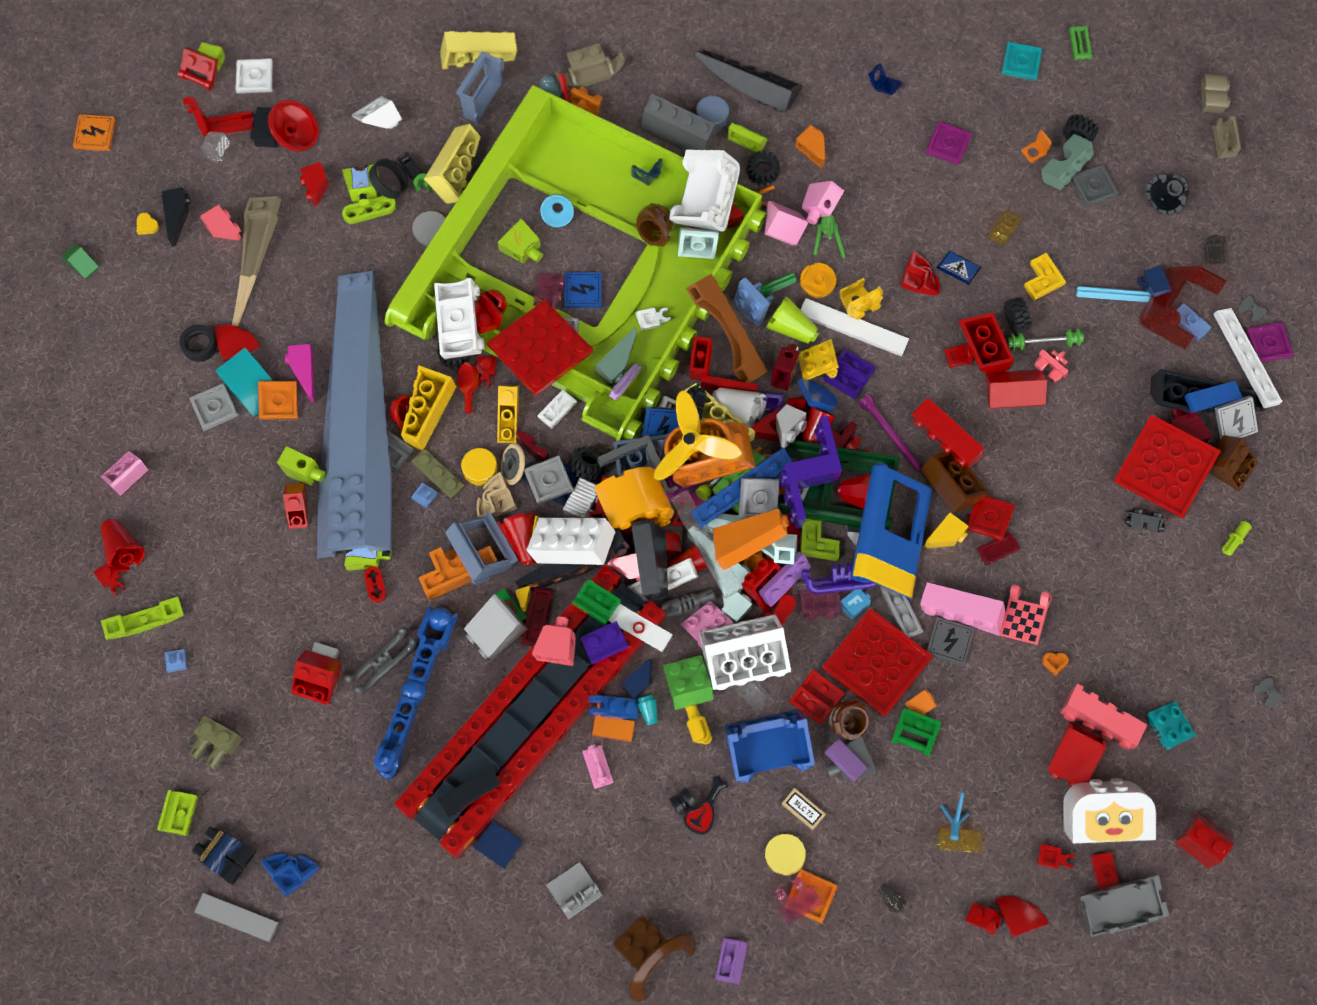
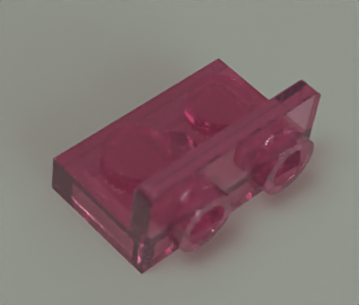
M561 270L557 271V277L538 274L533 306L546 299L555 309L556 302H560L562 293L558 289L563 287L564 278L560 277Z

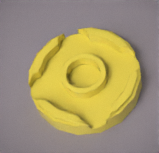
M781 834L769 841L765 850V858L773 872L791 875L803 867L806 851L803 843L797 837L791 834Z

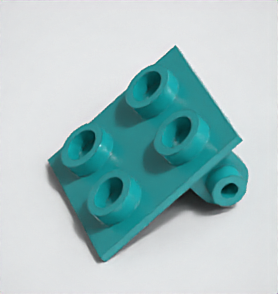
M1176 701L1146 715L1148 718L1147 722H1149L1152 729L1156 727L1153 732L1159 731L1156 737L1162 736L1159 740L1163 745L1162 747L1166 748L1167 751L1196 736Z

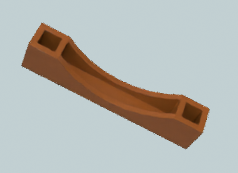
M710 274L687 287L686 289L695 305L709 312L725 330L733 353V371L738 380L750 383L768 372L713 275Z

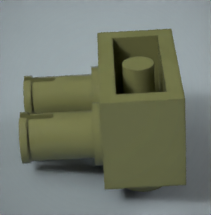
M204 716L193 732L197 740L187 754L199 760L207 745H213L214 749L204 764L216 770L224 755L229 754L232 756L242 738L235 732Z

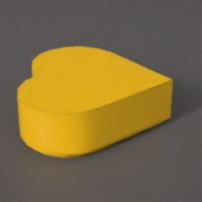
M141 213L137 217L138 235L153 234L159 230L158 222L152 219L148 213Z

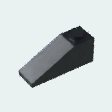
M183 187L161 191L167 237L172 247L177 244L189 213L188 205L191 204L189 193L186 194Z

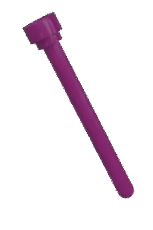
M869 394L861 399L859 405L863 409L870 411L915 470H919L921 468L920 463L875 407V399L872 395Z

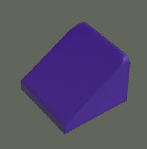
M764 391L766 396L763 399L766 401L764 412L772 413L779 407L781 409L783 393Z

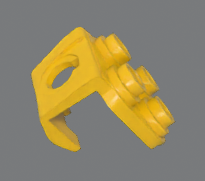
M864 278L840 290V298L847 314L856 320L864 317L867 310L872 312L878 310L883 299V289L881 286L868 293L864 288ZM855 296H858V297H859V298H857L855 301H852V298H853V297H855Z

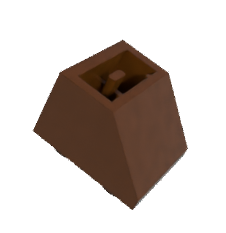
M1224 435L1216 446V449L1221 452L1214 462L1210 473L1230 487L1240 491L1258 461L1243 438Z

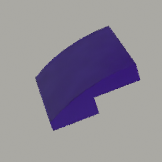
M844 349L837 358L838 373L836 377L830 378L826 374L823 381L851 398L856 399L876 370V367L849 350Z

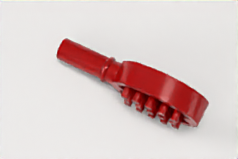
M463 363L457 374L458 388L465 395V414H472V393L477 389L479 382L478 370L475 365L470 363Z

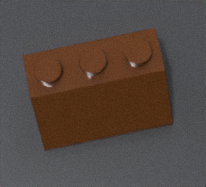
M943 452L932 455L920 470L954 514L968 509L990 492L971 467L967 469L965 466H959L951 453L946 454Z

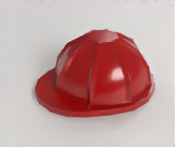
M405 394L392 401L389 410L391 419L398 424L401 430L403 429L406 413H408L410 406V397Z

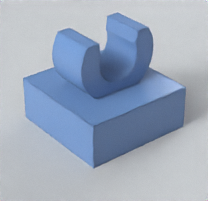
M421 483L411 496V499L428 509L437 497L438 492Z
M185 649L165 652L166 671L168 673L188 669Z

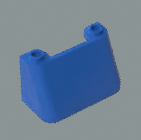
M790 711L724 726L736 782H749L754 777V773L791 765L798 768V770H807L810 766L815 765L807 719L801 711Z

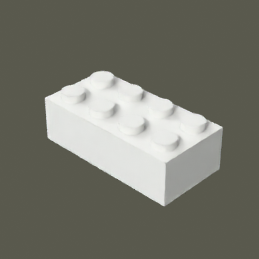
M539 518L527 551L537 563L604 565L615 530L606 518Z

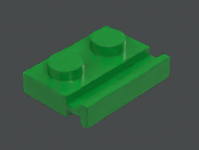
M589 579L579 591L577 597L572 601L574 606L604 625L607 624V621L621 603V599Z

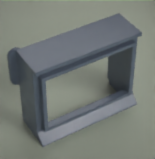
M481 52L456 91L461 101L462 116L474 121L476 126L480 123L481 116L503 83V58L498 59L485 52ZM484 65L485 77L472 97L466 95L465 93Z
M491 512L481 517L458 523L454 522L445 532L469 573L472 583L475 585L488 582L489 576L507 572L518 561ZM485 524L506 560L484 565L465 531L478 529Z

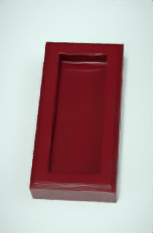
M1010 532L1004 536L1003 541L995 539L978 547L977 551L985 566L1019 551L1021 548Z

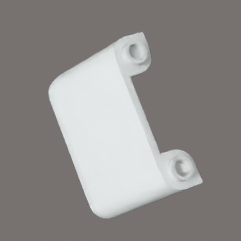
M686 150L683 166L689 172L682 205L673 206L669 219L677 224L713 231H724L727 227L739 177V163L724 150Z

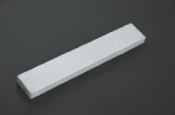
M807 298L801 308V311L812 322L901 357L909 341L907 337L866 321L856 320L849 317L848 314Z
M1232 308L1216 311L1213 315L1263 407L1268 408L1281 404L1282 400Z

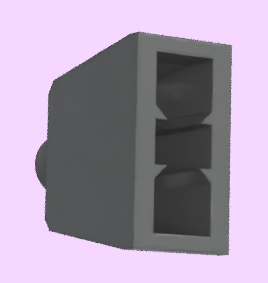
M857 738L846 746L868 768L857 779L874 776L877 771L863 738ZM835 763L825 766L829 777L840 774L843 782L851 781Z

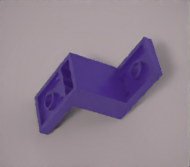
M828 416L820 417L818 424H816V430H814L815 439L820 442L821 446L819 448L820 456L784 464L782 471H780V486L785 489V494H783L786 506L789 505L790 512L788 517L790 524H794L795 529L802 528L806 520L799 489L838 481L842 473Z

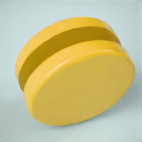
M472 449L462 459L461 468L463 475L473 485H485L489 479L497 474L498 466L495 456L487 449Z

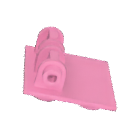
M711 601L683 621L681 626L698 642V646L702 649L699 636L700 631L731 625L733 621Z

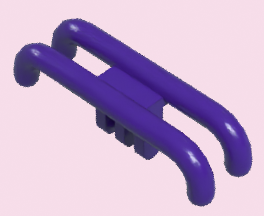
M847 563L846 571L844 564H839V571H837L836 565H831V577L813 579L809 576L807 569H804L801 573L806 588L815 594L868 589L877 585L873 582H859L851 579V563Z

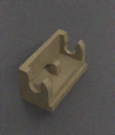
M1230 116L1226 122H1223L1222 118H1220L1212 126L1217 157H1236L1241 146L1235 116Z

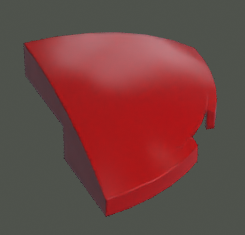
M913 251L904 270L900 286L926 295L937 296L940 291L937 275L934 274L933 276L935 284L931 278L932 271L929 268L931 266L929 262Z
M235 325L214 327L218 348L223 361H228L244 348L249 353L261 348L258 340L247 330L244 331Z
M1009 896L995 899L1002 919L1004 918L1012 938L1049 924L1044 914L1035 905L1029 904L1021 900V898Z

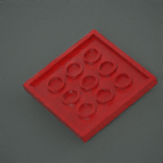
M546 299L487 342L488 347L535 397L593 353L592 347Z
M1151 414L1113 482L1183 519L1221 451Z
M870 608L823 665L822 669L885 718L933 656Z

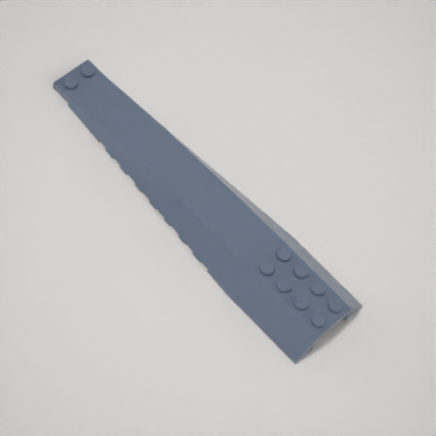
M373 271L338 276L337 304L320 470L325 471L326 475L324 480L318 483V559L336 557L337 551L367 547L371 551L391 550L392 475L390 454L388 453L389 438L387 437L388 426L385 416L386 404L384 403L385 389L381 367V340L378 330L377 292L375 291V273Z

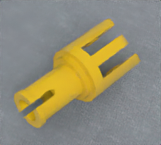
M697 704L685 707L689 718L687 726L693 742L709 744L712 741V735L706 718L699 713Z

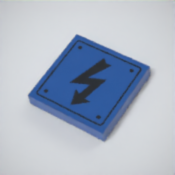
M565 272L564 308H601V272Z
M647 406L642 437L646 435L651 437L670 434L675 428L679 427L676 408Z

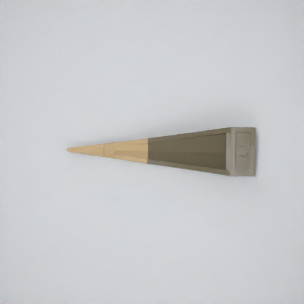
M278 196L254 197L248 200L244 212L242 263L232 325L238 326L277 224L279 218L277 213L281 203V199Z

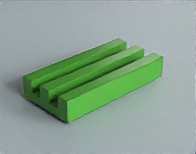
M1070 27L1069 33L1074 60L1092 59L1088 27ZM1074 31L1077 33L1080 54H1078ZM1080 31L1084 33L1087 53H1084Z

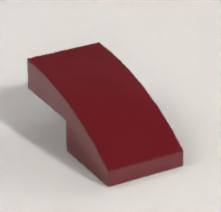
M517 430V440L528 453L542 462L549 459V452L535 445V437Z

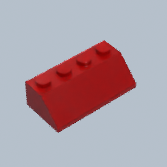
M929 398L912 413L913 424L919 429L923 428L927 432L926 435L933 442L937 441L940 443V448L946 454L951 453L959 466H965L969 469L983 458L985 448Z

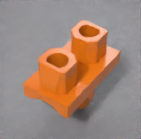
M581 86L579 89L573 87L571 89V104L598 116L602 104V96L596 94L592 97L588 95L586 88Z

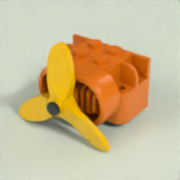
M681 391L678 394L676 414L679 427L675 428L665 441V457L654 472L656 480H663L672 474L676 484L687 487L756 468L746 423L741 425L735 421L724 423L715 418L700 420L696 404L691 395L685 391Z

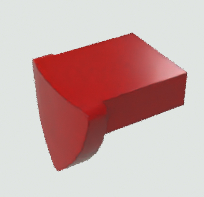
M968 343L944 350L949 368L968 364V366L972 365L973 354Z

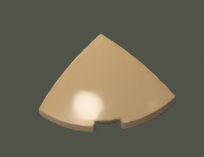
M501 472L487 481L483 487L485 492L482 499L479 497L477 500L478 517L491 512L493 518L518 509Z

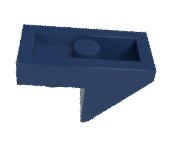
M1161 266L1147 269L1142 277L1137 278L1138 285L1154 297L1172 292Z

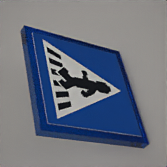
M949 250L937 266V269L970 285L980 271L981 266Z

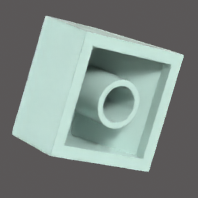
M680 227L678 256L715 259L719 236L718 231Z

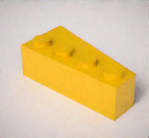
M418 365V374L414 381V390L412 397H410L409 411L406 413L401 436L405 443L423 451L451 399L456 385L452 377Z

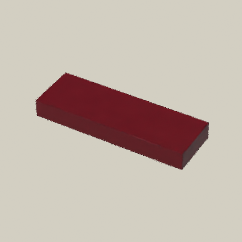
M540 588L533 589L525 623L528 630L523 633L521 644L534 646L537 642L543 626L546 625L553 591Z

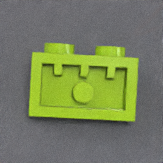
M731 123L728 129V140L755 153L758 151L761 153L767 143V138L741 125Z

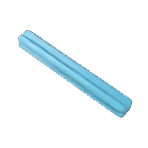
M1078 286L1076 289L1077 297L1149 302L1150 294L1147 291Z

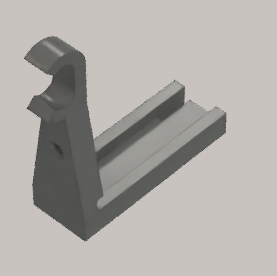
M649 435L601 455L597 459L601 468L646 448L645 452L655 470L661 462ZM665 479L660 480L665 492L674 493L678 489L677 486L669 488Z

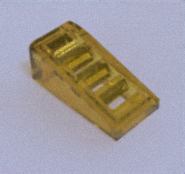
M1006 209L989 233L988 238L1004 247L1022 218ZM1008 215V216L1012 217L1013 219H1015L1016 221L1013 222V221L1009 220L1008 218H1006V216ZM1003 221H1006L1007 223L1011 224L1012 227L1003 223ZM997 230L1000 231V232H1002V233H1004V234H1006V235L1004 236V235L998 233Z

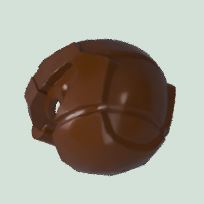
M650 203L638 214L636 221L637 231L641 239L651 246L665 247L670 240L668 234L672 230L673 222L669 219L670 211L666 207ZM652 232L661 234V236H654Z
M859 701L839 703L831 711L829 725L835 734L846 740L861 738L867 732L866 730L869 725L867 710ZM855 722L854 726H853L851 729L845 730V729H847L852 723Z

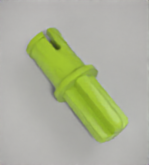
M1241 521L1234 533H1230V538L1222 547L1225 555L1231 556L1239 544L1244 542L1243 539L1252 529L1248 522Z

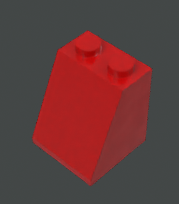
M1068 721L1047 766V771L1056 779L1060 780L1063 778L1067 780L1070 786L1088 782L1107 747L1106 740Z
M1197 811L1175 842L1208 869L1221 863L1233 847L1232 836L1199 811Z

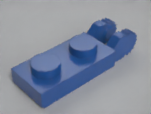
M589 696V702L600 703V708L589 709L590 715L626 720L638 719L637 699Z

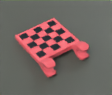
M1012 585L1000 636L1038 645L1052 595L1048 592H1042L1040 605L1018 600L1022 588L1018 585Z

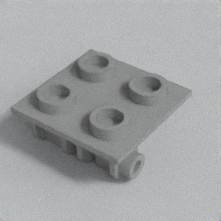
M580 862L546 885L568 919L603 896Z

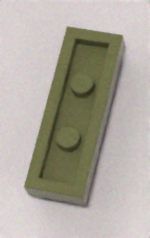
M426 449L411 461L450 500H453L465 488Z

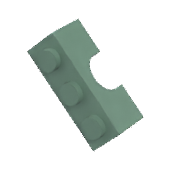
M1074 134L1063 146L1064 156L1067 160L1058 161L1052 158L1041 170L1043 182L1059 190L1067 185L1071 178L1081 170L1082 166L1092 158L1093 147L1091 141Z

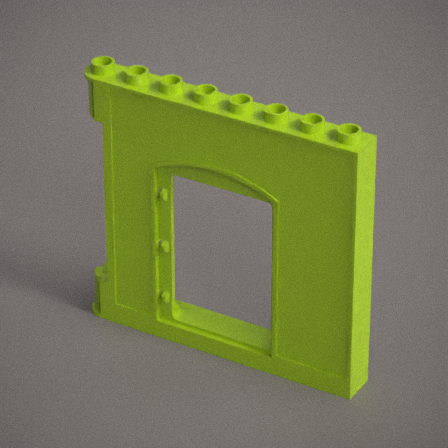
M532 85L392 300L386 312L385 324L389 327L395 325L426 342L431 340L438 331L434 284L457 283L467 279V276L475 280V285L478 284L480 293L495 289L500 291L506 298L507 309L502 315L500 329L479 334L477 331L480 338L484 340L485 348L482 350L498 357L488 347L487 342L542 301L469 265L460 257V254L510 178H515L548 195L562 194L569 198L574 208L643 241L637 231L636 221L639 212L645 206L655 203L671 211L674 205H682L689 172L683 166V157ZM739 184L736 185L733 203L744 213V220L740 226L718 231L719 236L715 259L678 256L680 227L687 228V225L673 222L672 230L668 234L670 240L665 247L647 244L599 325L592 327L579 320L578 334L592 347L593 353L554 382L552 386L564 390L568 394L587 403L583 410L582 422L615 438L616 441L638 438L643 427V423L638 421V418L643 410L647 409V406L656 407L661 392L656 388L661 379L671 381L679 366V361L674 359L680 348L688 351L693 344V338L697 336V331L692 329L698 318L706 321L710 316V313L705 309L695 305L686 288L712 274L717 280L721 291L725 290L732 276V271L727 269L733 259L739 262L743 260L750 245V242L744 239L750 230L758 233L765 222L767 213L761 211L762 195ZM652 232L654 236H661V234ZM480 295L477 296V300H474V302L479 301ZM554 308L562 317L574 318ZM655 308L656 312H658L662 308L668 309L665 313H662L663 317L671 318L667 323H660V326L657 328L641 331L636 316L638 311ZM636 328L637 336L624 375L635 363L641 366L642 370L619 399L614 400L610 398L609 394L617 383L615 382L612 386L608 384L595 371L596 364L631 330Z

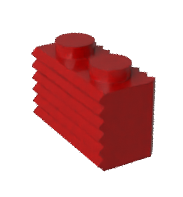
M694 337L689 376L691 380L701 381L702 375L709 376L713 345L711 338Z

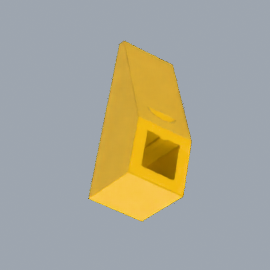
M500 384L498 386L497 443H516L519 385Z

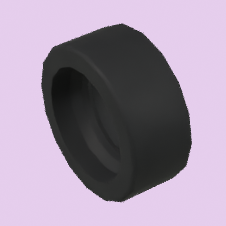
M192 325L181 334L179 345L189 360L204 362L215 354L217 340L207 326ZM199 334L206 335L209 339V344L204 350L200 352L189 350L188 342L193 336Z

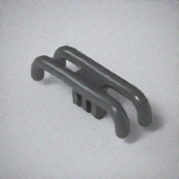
M400 627L398 634L353 674L345 676V681L352 683L372 667L377 671L366 683L355 687L357 694H363L371 689L415 649L417 640L411 638L409 644L393 659L389 654L406 636L407 630L405 627Z

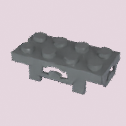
M1154 874L1079 895L1078 898L1089 937L1127 930L1169 916L1166 901H1161L1158 891L1162 889L1159 875Z

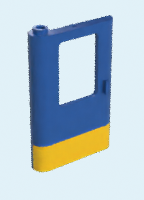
M877 463L872 466L851 579L859 582H873L907 597L908 600H912L932 494L930 487L888 468L887 464ZM894 480L918 492L909 541L885 530V521Z

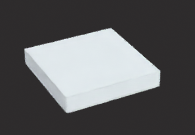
M272 59L237 60V93L272 92Z

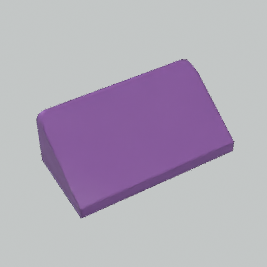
M840 739L825 751V754L852 782L868 769Z
M729 938L723 939L715 979L739 985L748 943Z

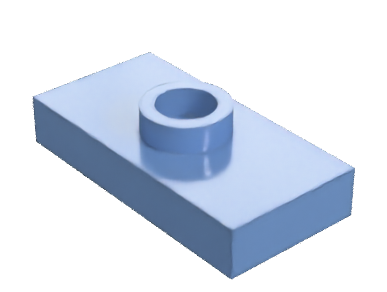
M1184 303L1170 316L1171 319L1197 341L1212 328Z

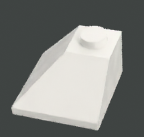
M382 96L352 114L353 118L363 123L389 129L397 126L398 121L402 120L393 102Z

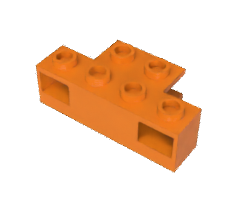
M491 546L477 551L484 565L497 562ZM441 547L429 552L436 570L418 577L428 601L472 582L455 549L444 553Z

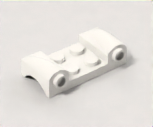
M471 278L450 284L435 283L440 355L444 359L481 354L485 344L483 338H480L477 334L474 300H477V296L480 295L478 284L475 285Z

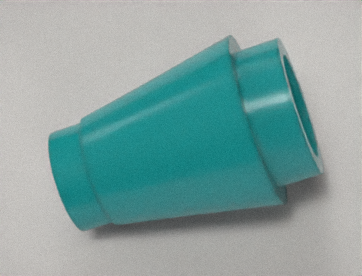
M653 695L639 698V704L637 705L646 725L658 723L657 703Z

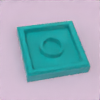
M1007 42L1001 74L1036 81L1042 48Z

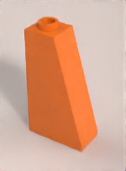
M775 509L713 528L715 559L722 570L732 567L787 535V527L789 526L787 516L783 515L779 509Z

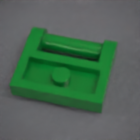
M903 708L891 742L895 744L901 743L922 751L924 755L929 756L941 722ZM904 730L928 739L927 745L900 734Z

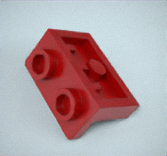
M485 292L480 293L479 301L474 302L477 331L479 334L500 329L501 311L496 308L491 298Z

